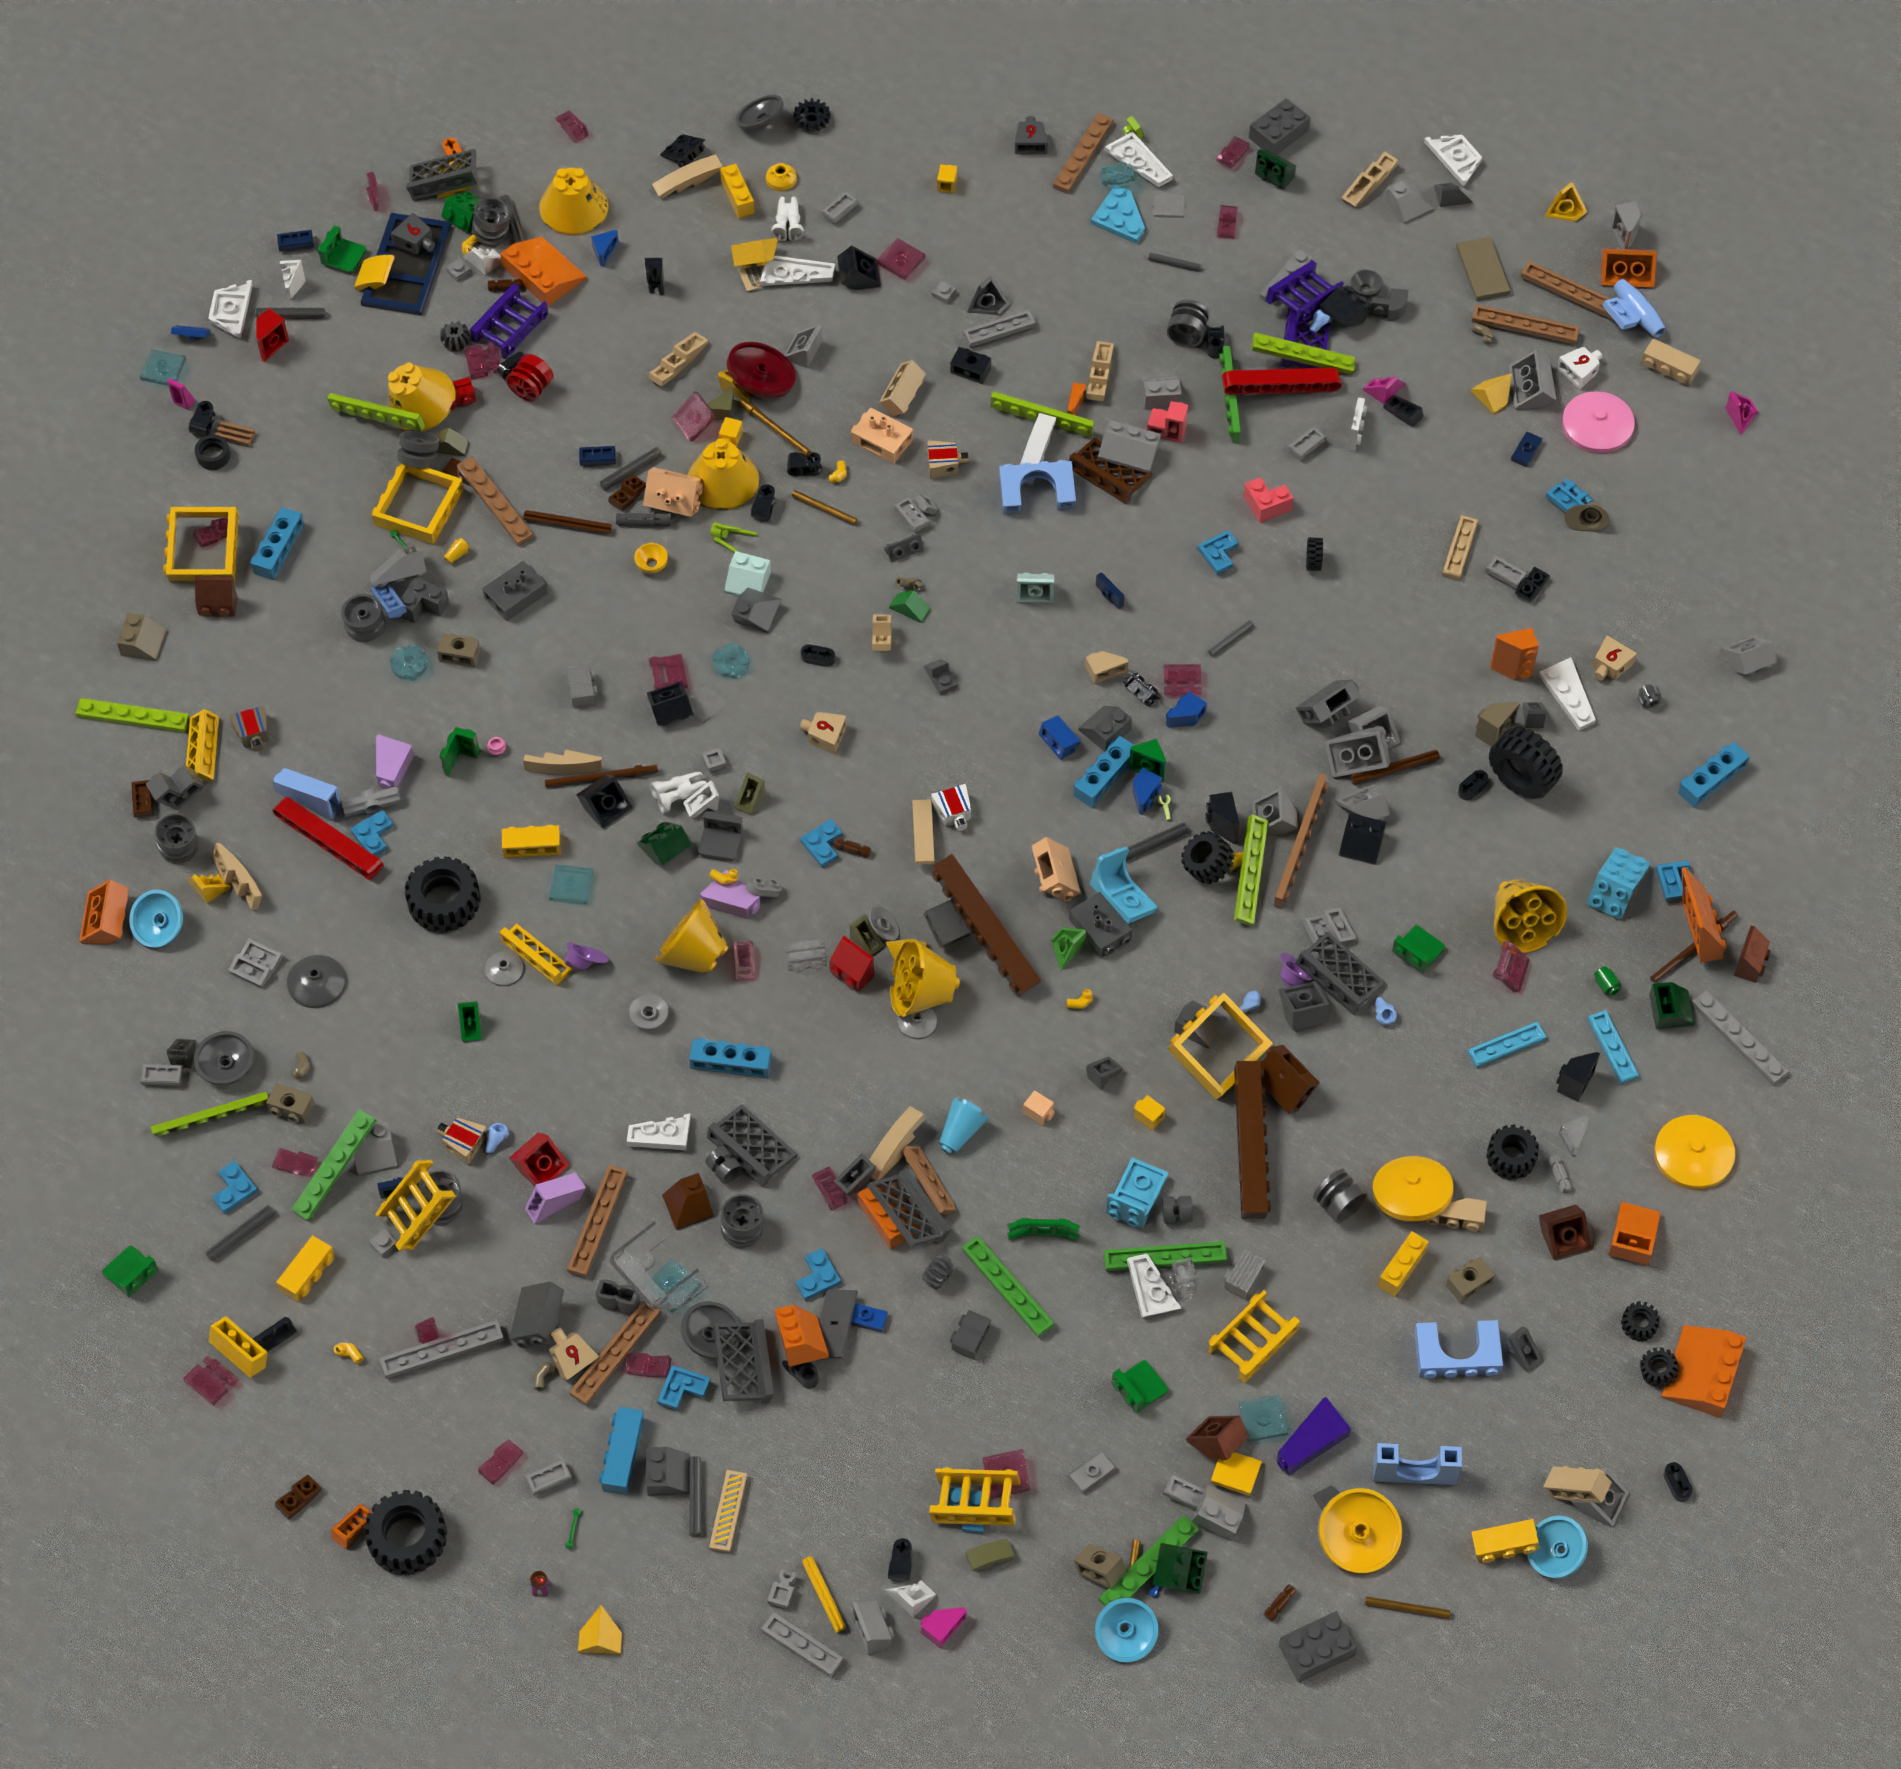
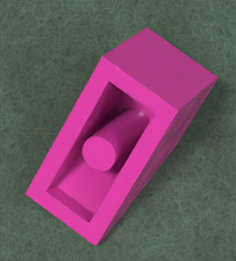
M962 1607L934 1610L931 1615L927 1614L920 1623L921 1634L941 1649L967 1618V1609Z

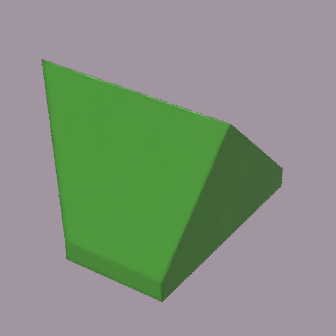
M1062 927L1050 939L1060 971L1085 946L1086 931L1084 929Z

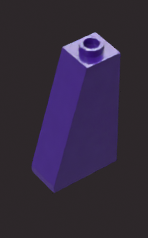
M1324 1397L1278 1451L1277 1464L1288 1475H1291L1349 1437L1351 1428L1327 1397Z

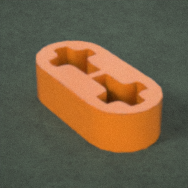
M451 137L444 139L442 145L446 156L462 152L456 139Z

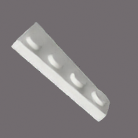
M1134 132L1105 146V152L1157 187L1173 180V175Z
M774 256L773 260L767 261V265H764L760 286L832 282L836 267L834 263Z
M1571 657L1539 672V677L1578 731L1595 724L1596 719Z

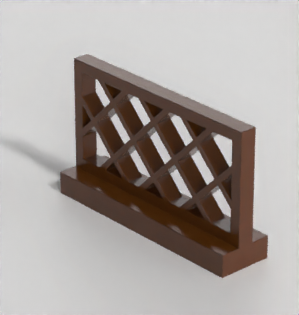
M1095 437L1078 453L1074 452L1070 455L1069 461H1072L1073 472L1125 504L1130 501L1131 495L1152 476V472L1146 473L1132 468H1121L1118 464L1117 468L1108 469V464L1114 463L1100 459L1094 460L1093 456L1098 455L1100 450H1092L1091 447L1096 445L1100 448L1102 444ZM1082 456H1090V460H1087ZM1096 465H1104L1105 469H1101ZM1119 473V478H1116L1111 474ZM1122 473H1131L1132 477L1123 478ZM1135 473H1142L1144 476L1135 477ZM1133 482L1134 486L1130 487L1126 483Z

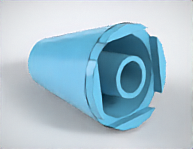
M954 1097L939 1141L941 1150L948 1154L952 1152L957 1153L988 1120V1115L985 1114L983 1116L981 1114L982 1109L965 1099H962L960 1102L958 1097Z

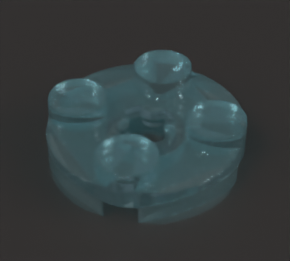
M1125 162L1101 167L1100 181L1106 187L1109 184L1113 185V188H1125L1132 184V180H1135L1134 170L1128 167Z
M729 643L718 648L713 653V669L722 678L725 676L730 677V679H737L747 672L749 655L737 643ZM729 659H733V660H734V664L726 663V662H727Z
M408 645L409 647L404 648L401 646L390 657L391 670L401 679L415 681L427 669L428 660L422 648L416 645ZM412 660V664L407 665L405 663V661Z

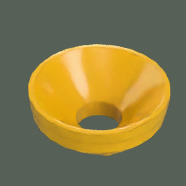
M778 163L772 165L767 170L765 180L771 189L786 191L796 184L797 175L792 166ZM784 169L786 172L778 174L776 170Z
M647 543L636 550L634 560L636 566L642 572L657 573L665 568L668 554L663 546L657 543ZM654 560L657 564L654 567H649L647 562Z

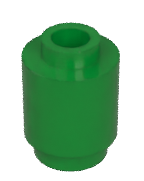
M1607 966L1598 969L1594 973L1595 981L1605 995L1614 996L1620 991L1621 982Z

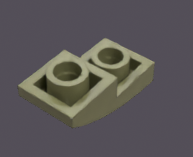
M1008 1539L990 1542L965 1553L972 1571L991 1569L993 1564L1012 1561L1015 1557Z

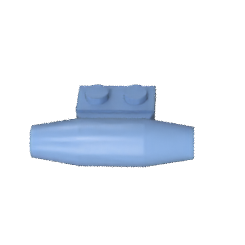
M1625 279L1619 280L1614 285V290L1618 297L1605 300L1602 305L1622 330L1639 324L1655 338L1663 335L1666 328L1656 310Z

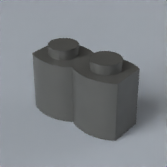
M600 1280L596 1290L597 1302L601 1306L611 1309L617 1308L627 1314H633L641 1301L639 1291L629 1285L619 1286L611 1280Z
M969 1310L966 1315L963 1314L958 1324L960 1328L957 1332H953L950 1342L952 1343V1350L974 1359L991 1327V1319Z

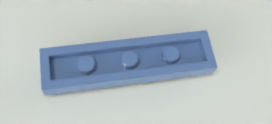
M388 582L386 586H373L370 588L373 596L379 600L382 609L389 619L399 618L407 612L405 605Z

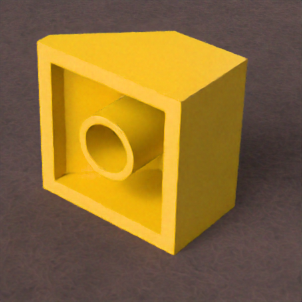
M777 237L731 245L734 266L741 265V269L752 267L751 264L754 263L757 266L767 265V261H771L774 258L778 242Z

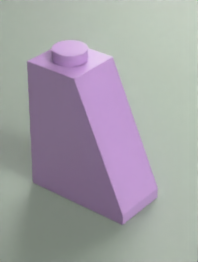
M379 734L377 735L376 777L381 788L388 789L395 786L398 788L414 757L412 745Z
M739 879L734 883L725 885L714 880L700 893V899L705 901L707 907L740 917L748 918L760 908V896L750 893L746 889V885Z
M576 1172L537 1184L527 1202L525 1210L534 1224L539 1223L580 1200L586 1187Z

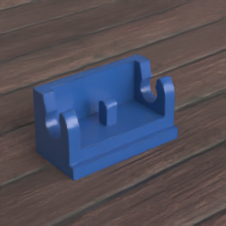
M1059 715L1042 722L1039 736L1060 760L1076 751L1074 747L1080 744V740Z

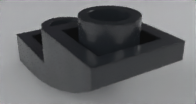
M1534 566L1527 578L1523 579L1515 594L1531 603L1550 579V575Z

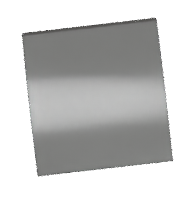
M1341 908L1325 910L1322 915L1305 918L1303 921V925L1313 944L1327 931L1344 946L1357 939ZM1327 939L1323 942L1324 948H1333V944Z
M248 938L241 953L236 954L228 971L262 987L271 977L284 955Z

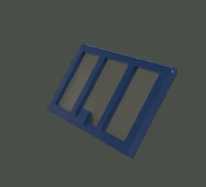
M391 213L376 256L393 255L395 258L385 285L376 290L370 286L365 288L360 301L361 306L422 315L452 224L448 221L419 217L430 227L435 247L431 252L423 248L418 254H413L393 245L391 232L410 215Z

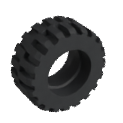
M1524 727L1510 728L1490 748L1489 763L1493 767L1492 771L1498 776V779L1508 789H1512L1514 793L1520 794L1524 798L1538 799L1544 797L1560 780L1563 774V764L1561 763L1560 756L1556 754L1557 751L1541 735L1535 734L1530 729L1526 730Z
M444 856V859L434 857L432 861H424L422 866L417 865L414 868L415 872L409 874L408 881L405 884V897L412 918L421 927H429V930L434 932L436 930L447 932L448 929L454 931L458 929V926L461 925L463 927L468 924V919L472 920L475 917L474 912H477L480 907L481 896L476 874L466 863L462 864L461 860L457 858L451 860V857ZM441 885H451L460 890L457 897L447 903L437 904L426 899L427 894L432 889Z
M403 1490L402 1494H398L397 1491L392 1492L391 1497H382L379 1505L375 1503L371 1508L373 1513H368L366 1517L367 1524L364 1525V1532L369 1552L374 1557L375 1562L379 1566L383 1565L384 1570L388 1572L395 1570L397 1575H403V1572L412 1575L418 1569L422 1572L426 1570V1565L430 1564L432 1566L436 1562L435 1557H440L443 1553L442 1546H446L447 1527L443 1514L437 1503H433L432 1498L428 1495L423 1497L422 1492L415 1491L414 1494H411L410 1490ZM414 1518L424 1523L425 1532L421 1539L413 1545L398 1547L387 1541L388 1530L401 1519Z

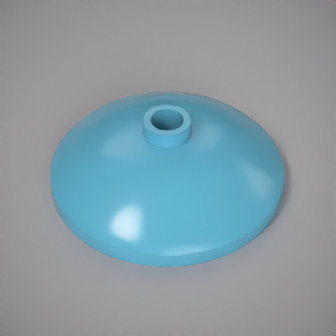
M147 891L138 897L131 908L129 917L130 928L134 937L141 944L154 948L166 946L177 937L183 923L181 905L175 896L167 891Z
M1552 1516L1542 1520L1535 1526L1540 1549L1536 1550L1535 1553L1527 1554L1533 1568L1543 1576L1553 1579L1564 1578L1576 1572L1583 1564L1588 1551L1587 1536L1580 1524L1566 1516ZM1565 1548V1552L1561 1554V1549Z
M1134 1598L1116 1599L1108 1603L1096 1619V1641L1100 1649L1113 1660L1119 1662L1137 1661L1145 1657L1157 1641L1158 1622L1156 1616L1140 1600ZM1123 1624H1127L1128 1626L1127 1630L1121 1631V1626Z

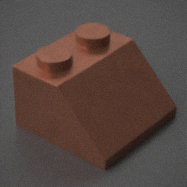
M195 576V605L198 615L206 617L235 616L238 597L232 577Z
M1750 926L1734 976L1756 983L1759 976L1763 977L1766 968L1763 962L1764 960L1768 961L1771 950L1768 949L1770 941L1755 926Z
M1576 1204L1539 1215L1542 1235L1554 1260L1592 1249L1585 1211Z
M1240 1415L1208 1416L1186 1440L1209 1459L1224 1461L1232 1456L1231 1454L1243 1445V1442L1249 1435Z

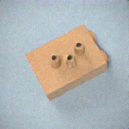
M870 408L867 413H863L860 422L852 427L850 433L853 444L892 464H895L913 441L912 428L873 408Z
M653 467L648 470L643 506L692 517L700 508L698 498L703 490L702 478Z
M1048 837L1033 844L1032 850L1037 864L1034 872L1041 879L1040 883L1042 886L1039 887L1040 892H1047L1065 902L1079 895L1081 892L1069 848Z

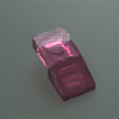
M1234 136L1229 145L1223 148L1216 161L1232 168L1249 148V143Z
M372 171L367 173L369 187L366 190L373 210L377 211L379 207V192L376 178Z
M1220 206L1217 237L1234 239L1238 207Z
M279 1147L272 1168L292 1174L311 1176L318 1157L300 1151L297 1154Z
M628 1353L625 1373L643 1377L667 1378L672 1358L669 1355L649 1356L648 1353Z
M508 1439L494 1451L493 1456L479 1467L478 1473L494 1485L518 1461L523 1451Z

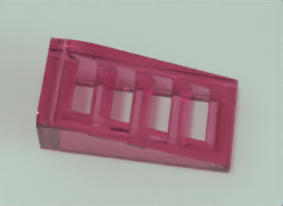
M570 110L555 118L574 143L588 137L586 125Z
M753 941L733 942L735 980L755 979ZM738 950H749V953H738ZM738 957H749V960H738ZM738 964H750V967H739ZM739 971H750V974L739 975Z
M830 1167L812 1174V1178L830 1210H834L848 1202L846 1193L834 1183L836 1176ZM830 1176V1178L820 1182V1180Z
M433 1317L414 1326V1332L420 1345L439 1338Z

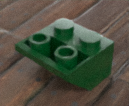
M1259 149L1257 151L1255 174L1284 190L1295 177L1296 165L1269 150Z
M670 822L660 823L656 826V830L644 834L641 840L637 842L638 846L655 864L661 866L693 845L683 827Z
M1673 982L1653 983L1649 997L1656 1029L1695 1026L1688 990Z
M1161 1543L1153 1585L1200 1594L1208 1552Z

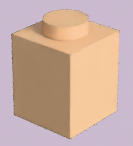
M1035 1090L1023 1104V1114L1042 1126L1054 1116V1102Z

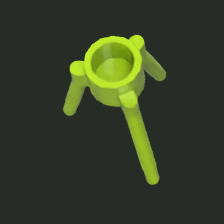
M717 522L713 523L710 535L714 537L715 542L722 544L734 553L739 551L722 540L728 536L729 531L753 536L758 535L756 532L742 530L739 527L723 525Z

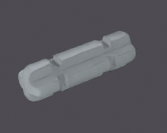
M1554 1155L1550 1157L1549 1163L1553 1167L1552 1170L1557 1183L1560 1184L1561 1192L1565 1193L1570 1191L1572 1186L1570 1181L1567 1180L1568 1176L1563 1164H1561L1560 1156Z

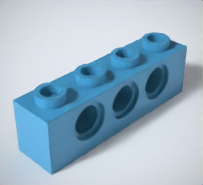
M281 507L279 513H276L272 526L267 529L264 541H261L257 554L251 559L250 564L255 575L272 580L275 579L304 525L302 513Z
M1121 736L1115 741L1112 740L1105 753H1101L1096 763L1087 768L1085 775L1081 779L1078 778L1073 786L1074 797L1093 808L1129 767L1130 748L1134 744Z
M1732 742L1729 746L1725 745L1721 748L1719 754L1711 756L1702 767L1698 766L1690 777L1686 776L1681 780L1678 794L1695 808L1743 770L1748 764L1750 755L1735 742Z
M700 1038L693 1039L689 1062L690 1069L768 1078L772 1056L771 1049L765 1046L754 1047L744 1043L731 1044L726 1041L715 1042ZM715 1053V1055L709 1056L708 1054ZM730 1055L735 1056L734 1058H727ZM754 1058L752 1061H747L746 1059Z

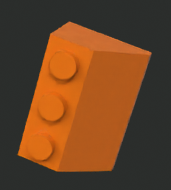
M1602 248L1600 264L1601 285L1614 286L1619 280L1625 279L1633 287L1654 288L1657 252L1655 250Z
M1532 627L1496 635L1490 663L1492 670L1513 680L1527 679L1533 675L1539 644Z
M109 879L88 891L79 939L80 943L111 944L121 938L123 934V921L126 916L125 908L128 902V887Z
M877 1187L880 1192L886 1193V1190ZM866 1188L859 1192V1206L890 1250L906 1241L870 1189ZM889 1193V1196L898 1199V1195ZM888 1202L891 1207L897 1208V1205ZM902 1207L900 1208V1211L909 1214L910 1211ZM899 1217L901 1222L908 1224V1220ZM914 1223L911 1224L912 1227L920 1230L921 1226Z
M796 1305L774 1309L777 1328L789 1367L829 1357L817 1315Z

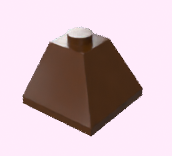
M699 1173L680 1179L662 1195L676 1230L714 1217Z

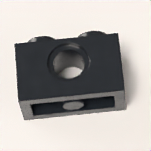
M958 347L950 362V373L980 384L984 383L991 370V357L962 347Z

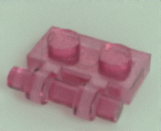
M488 342V348L483 350L482 344L464 347L470 379L487 377V371L493 370V373L497 374L496 371L500 361L497 359L498 351L493 342ZM490 357V361L485 362V358Z
M1164 664V684H1171V687H1164V695H1186L1189 691L1194 695L1202 694V687H1194V684H1201V664ZM1177 684H1188V687H1177Z
M206 1356L203 1362L207 1366L203 1369L197 1364L183 1380L214 1406L228 1392L227 1388L223 1385L229 1383L233 1387L237 1384L238 1380L233 1377L234 1374L221 1367L219 1361ZM216 1372L220 1377L216 1380L210 1374Z

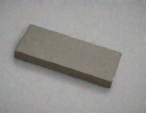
M1490 237L1457 243L1456 248L1476 300L1510 294L1509 285Z

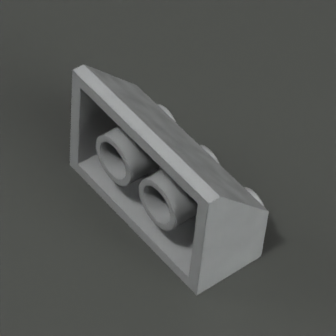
M1536 349L1508 365L1509 372L1512 373L1511 385L1515 409H1542L1556 401L1550 357Z
M1109 420L1097 459L1150 473L1158 451L1161 434Z

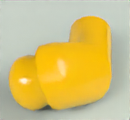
M474 235L462 243V253L464 255L470 252L473 245L478 242Z
M843 460L836 463L837 470L829 475V481L833 484L842 481L847 476L846 464Z
M712 869L709 877L722 885L730 884L737 881L738 871L731 869L728 873L722 874Z
M1085 989L1078 999H1067V1008L1084 1009L1093 1000L1092 991Z
M339 1343L334 1346V1353L336 1355L351 1357L355 1364L361 1363L364 1359L352 1343Z

